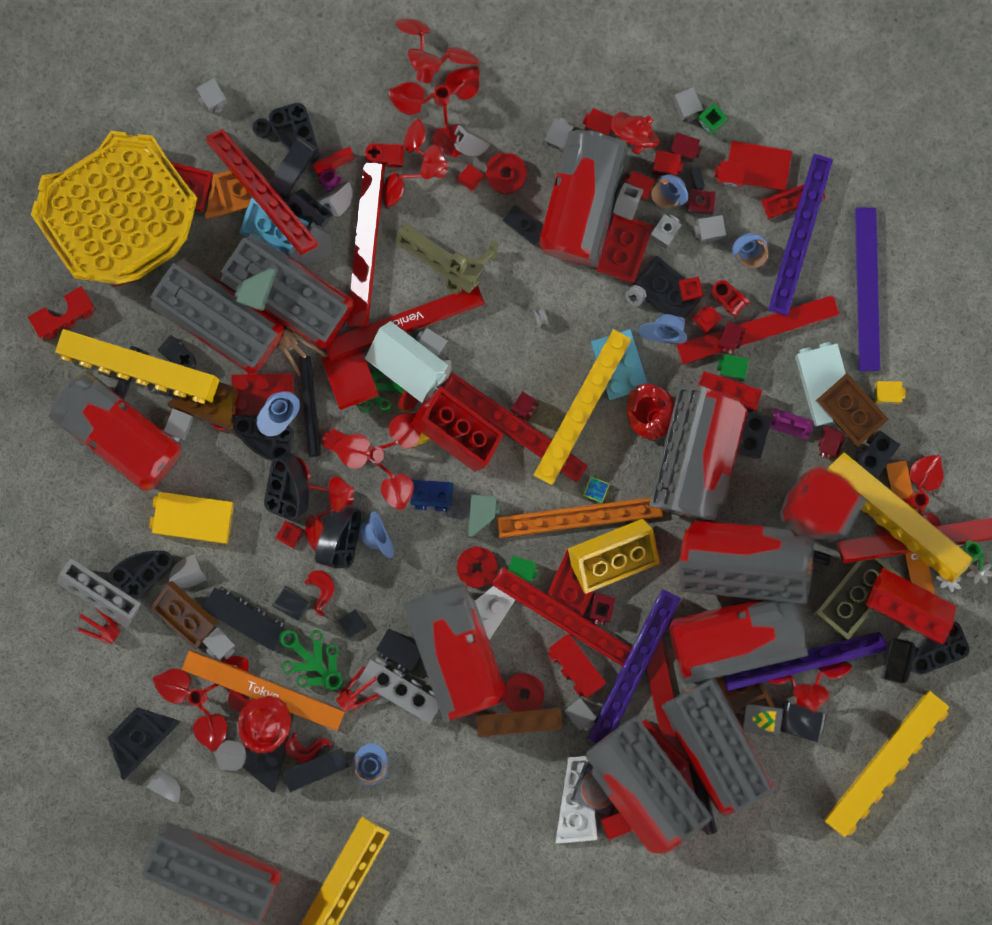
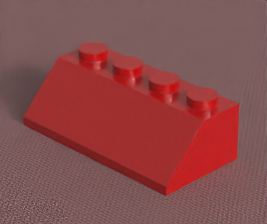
M441 386L419 408L410 424L474 472L487 467L504 436V433Z
M882 568L864 604L872 610L939 644H944L953 626L957 607L885 568Z

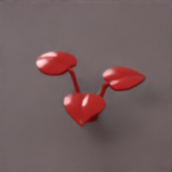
M410 18L396 20V26L402 32L410 35H419L420 49L411 48L407 52L411 65L415 71H418L416 76L418 81L426 84L431 83L434 72L439 71L440 66L446 59H450V61L458 64H481L471 52L457 47L448 48L446 50L447 54H444L440 60L436 55L424 51V34H428L430 31L425 23Z
M464 67L451 72L445 80V85L437 86L434 93H430V96L424 99V89L415 82L402 83L389 89L388 94L395 108L406 115L418 114L421 111L422 104H426L431 99H434L436 105L442 106L445 127L438 128L435 131L433 143L441 149L443 154L457 158L462 154L457 151L454 145L457 143L455 131L460 124L449 126L447 104L450 101V95L455 94L461 100H469L476 96L480 87L479 67Z
M418 118L413 121L405 134L404 148L409 153L416 150L417 153L424 157L420 174H403L400 176L398 173L393 172L388 176L382 191L383 202L388 210L402 197L404 191L402 180L404 178L422 177L428 180L436 177L443 179L447 174L449 163L438 146L432 145L425 153L420 150L419 146L425 141V127Z
M415 412L400 414L392 419L389 424V434L395 439L394 442L379 445V447L370 446L366 436L351 434L343 437L332 446L333 451L338 455L341 462L349 468H360L367 461L375 463L376 466L386 472L390 478L382 481L381 494L384 500L397 510H403L412 497V480L405 474H397L394 477V474L380 462L384 458L383 449L395 446L398 443L402 448L409 449L418 442L421 432L410 425L416 415Z
M940 455L923 457L917 460L910 468V480L918 484L917 489L919 492L912 493L909 498L901 500L908 503L911 508L918 509L919 515L922 514L924 507L929 503V497L924 490H936L943 482V468ZM929 512L922 516L934 527L941 526L935 514Z
M296 456L305 474L308 488L329 492V502L332 508L317 514L316 518L313 515H309L305 523L307 541L312 549L316 551L324 528L320 518L332 511L340 512L345 506L352 505L355 488L348 485L338 476L331 478L328 488L310 485L308 483L310 479L308 466L300 457Z
M230 656L227 660L225 658L221 660L223 663L249 672V660L246 657ZM178 668L169 669L154 676V685L166 701L173 704L182 703L186 699L187 693L189 704L198 706L206 714V716H201L195 721L193 733L202 745L211 752L216 751L226 738L228 731L227 721L220 713L210 715V712L203 704L208 699L207 692L220 685L215 683L204 689L189 690L188 688L191 684L190 677L187 672Z
M844 661L817 668L820 672L815 684L796 685L794 677L791 675L767 682L783 684L790 680L793 687V695L796 697V705L816 712L820 705L829 698V690L819 685L821 677L824 674L831 679L843 677L852 669V664Z

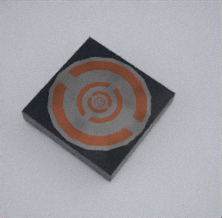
M585 761L570 800L608 817L613 802L593 777V767L590 762Z

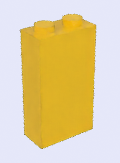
M158 492V496H154L152 508H155L154 517L151 516L149 529H152L153 534L228 544L234 508L233 502Z

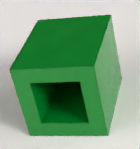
M713 103L698 117L697 122L712 136L726 123L728 117Z
M725 354L723 359L719 358L717 371H720L719 376L744 381L749 359Z
M512 556L508 570L531 583L532 579L536 580L539 568L535 567L536 562Z

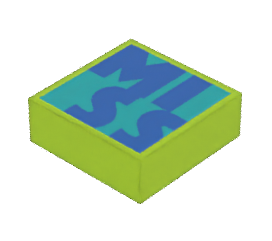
M591 476L583 496L602 503L610 484Z

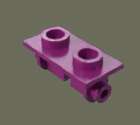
M774 408L769 427L770 429L808 440L813 428V420Z

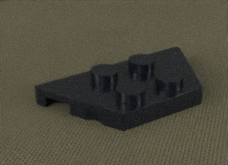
M136 707L107 737L113 750L121 779L125 781L181 722L177 719Z
M290 713L289 715H290V717H291V726H292L294 714ZM289 735L286 736L285 741L279 747L267 753H256L245 747L246 758L242 767L274 793L285 755V742Z

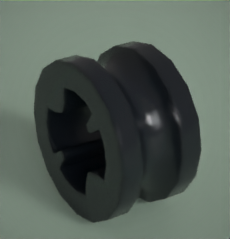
M259 118L254 121L253 131L255 135L260 138L269 136L271 124L267 119ZM262 123L264 125L265 123L267 125L265 127L266 132L262 133L260 131L259 133L257 131L259 129L258 124Z

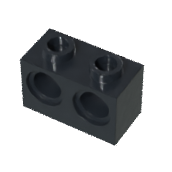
M303 188L295 192L287 202L288 207L297 217L309 222L307 229L313 223L312 217L316 220L318 226L324 228L333 216L330 211ZM296 204L300 206L301 212L297 210Z
M747 412L738 454L755 459L761 458L772 418ZM750 420L758 421V430H752L749 427ZM744 440H751L754 443V448L752 450L745 449L743 446Z
M881 430L876 434L873 433L867 439L866 443L869 445L865 451L861 449L854 458L861 467L876 479L901 445ZM878 440L886 443L885 451H880L877 448L876 443ZM866 457H871L874 460L873 468L865 465Z

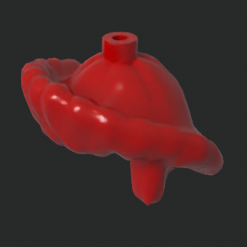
M618 112L613 116L611 120L612 132L621 140H625L627 144H633L635 147L632 149V152L636 155L645 148L656 147L660 142L658 136L652 130L651 123L654 120L649 115L644 118Z
M647 383L636 386L629 393L626 412L628 422L637 435L643 439L658 440L668 433L675 405L673 397L665 389Z
M271 695L260 697L250 701L241 710L238 734L245 747L256 753L273 751L289 735L291 727L290 712L287 704L279 697Z

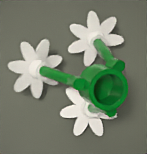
M967 540L963 545H957L973 558L971 562H975L978 559L977 566L969 565L972 571L967 573V576L974 577V584H977L980 578L987 584V577H992V572L988 571L991 568V564L983 566L985 554L982 553L981 546L970 540ZM941 576L936 577L938 581L942 582L941 588L948 587L950 592H953L954 588L961 589V586L956 583L961 580L959 577L953 583L943 579Z

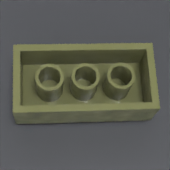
M881 558L855 561L813 614L844 640H848L872 611L871 608L864 604L882 568L898 576L901 575Z

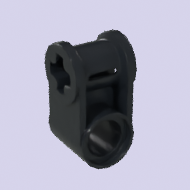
M171 334L157 349L170 362L191 369L196 367L195 357ZM182 359H188L190 363L188 365L184 364Z

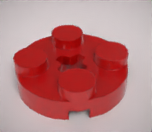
M499 153L490 159L487 164L486 178L493 190L507 195L518 191L524 185L527 176L526 165L518 155ZM502 169H505V170L510 169V170H511V172H510V176H511V177H510V178H507V177H504V178H503V177L501 176V175L503 174L501 170H502Z
M475 546L466 549L459 556L456 569L460 580L465 582L467 586L481 588L489 585L495 579L498 564L491 551L484 547ZM480 561L483 570L482 572L476 571L474 573L472 571V563L475 562L477 564Z
M527 673L517 674L507 681L504 701L511 711L538 710L542 706L545 691L543 684L537 677ZM521 688L530 691L527 700L518 697Z

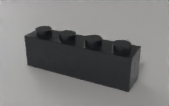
M222 586L220 589L214 587L202 608L207 613L275 652L280 644V634L286 630L284 629L286 624L276 618L273 621L266 618V612L259 608H256L255 611L248 607L250 603L240 597L237 600L230 597L232 592Z

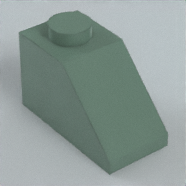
M270 268L243 281V284L239 285L236 290L235 297H238L237 302L263 311L277 271Z
M471 495L468 537L473 538L495 519V514H499L500 502H496V497Z

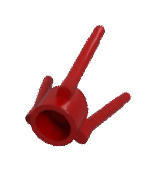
M98 609L96 610L110 625L105 623L102 627L83 614L79 615L81 619L100 630V635L82 628H78V631L96 638L105 644L107 642L112 644L121 632L117 628L119 625Z
M365 666L357 672L347 686L339 692L340 696L336 698V701L345 712L349 709L354 711L357 707L380 697V694L377 693L355 703L358 701L356 696L374 683L377 677H373L354 693L351 690L348 692L366 668Z

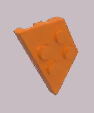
M230 170L213 175L207 212L205 213L206 220L248 209L252 196Z

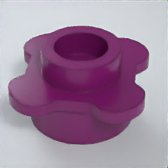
M335 169L325 170L320 175L319 182L324 185L323 189L325 191H330L342 181L341 177L336 175L337 171Z

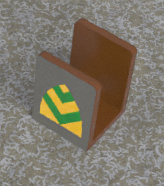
M747 704L743 731L780 736L783 709Z

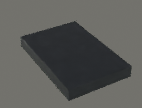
M658 256L655 257L632 285H638L646 292L645 300L663 315L670 314L685 319L702 299L698 298L683 302L678 281L685 278Z

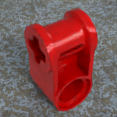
M371 143L365 149V160L368 164H384L390 168H401L404 161V145ZM372 151H376V158H372Z
M726 280L717 281L711 288L712 297L734 318H737V313L745 305L748 306L750 304L748 299ZM718 285L725 287V295H719L716 292Z

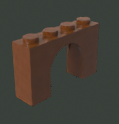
M561 708L476 716L478 737L562 729Z

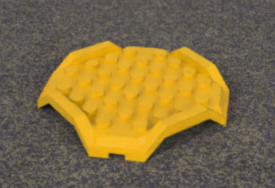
M110 131L98 150L67 170L41 175L38 186L39 194L37 201H34L31 216L75 279L120 284L139 280L174 257L188 237L197 197L185 184L152 135L138 134V136L127 135L126 132Z

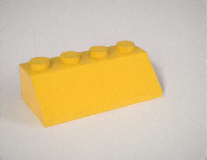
M643 519L568 548L572 568L585 594L660 564L653 529Z

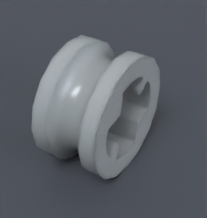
M634 285L627 291L625 297L631 305L639 306L646 299V292L640 286Z
M543 307L539 311L533 310L538 328L542 324L548 325Z

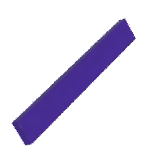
M813 154L768 311L788 316L833 163L831 158L818 154Z
M855 208L859 372L880 371L876 208Z
M661 589L595 720V724L587 736L588 739L597 743L616 729L681 600L680 597Z
M876 632L807 650L808 656L723 675L722 679L729 691L887 651V644L881 632Z

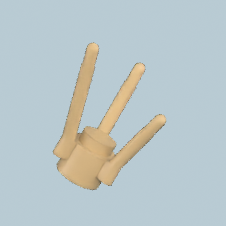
M286 329L279 342V348L284 352L298 376H301L300 370L287 348L289 350L294 348L303 358H306V354L297 346L298 341L322 356H328L327 353L295 332L292 333L289 329Z

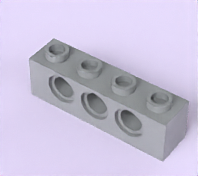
M73 559L68 561L58 576L57 584L126 628L139 611L140 602Z
M378 658L375 661L370 660L358 681L365 684L373 677H378L380 673L388 674L390 679L386 685H380L376 680L369 688L430 724L439 709L434 692L430 690L429 693L421 690L423 685L413 679L411 682L403 679L405 675L396 669L393 672L386 669L387 664ZM398 684L407 686V693L405 695L399 696L396 694L395 687ZM418 694L425 697V703L420 707L415 706L413 703V698Z

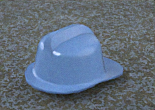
M670 314L662 315L655 323L641 325L638 331L640 336L651 341L678 344L687 341V335L684 332L685 319Z
M279 392L268 397L266 404L257 416V426L261 433L267 436H276L283 432L299 412V399L290 392Z
M372 511L369 519L360 523V539L366 547L380 549L386 557L393 558L394 548L379 514Z

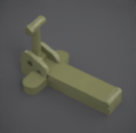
M404 224L397 231L396 244L446 277V287L451 293L458 294L462 289L470 293L481 282L484 265L490 259H495L497 255V241H491L489 249L479 259H475L459 253L450 254L416 231L409 224Z

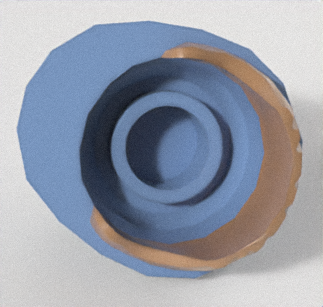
M668 174L656 179V183L651 190V197L654 203L661 208L677 207L683 205L688 200V193L685 183L680 177Z
M745 234L735 241L733 255L737 262L744 264L748 268H758L768 259L767 241L758 234Z
M368 743L362 746L356 753L352 763V772L355 778L365 785H375L385 778L388 770V759L385 750L375 743Z

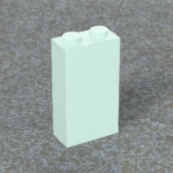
M391 321L379 328L365 357L368 362L421 403L432 396L437 386L445 379V371L448 367L445 362Z
M831 342L820 344V348L812 350L811 347L799 350L800 353L795 356L815 428L834 423L817 404L816 400L846 374L838 344L832 345Z

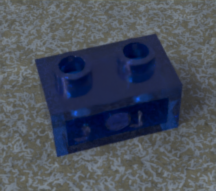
M412 480L413 494L410 499V506H414V510L427 511V507H434L437 512H447L448 508L452 509L453 482Z

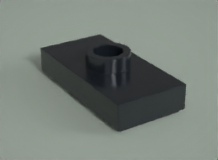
M514 205L502 222L535 246L540 240L543 226L517 205Z

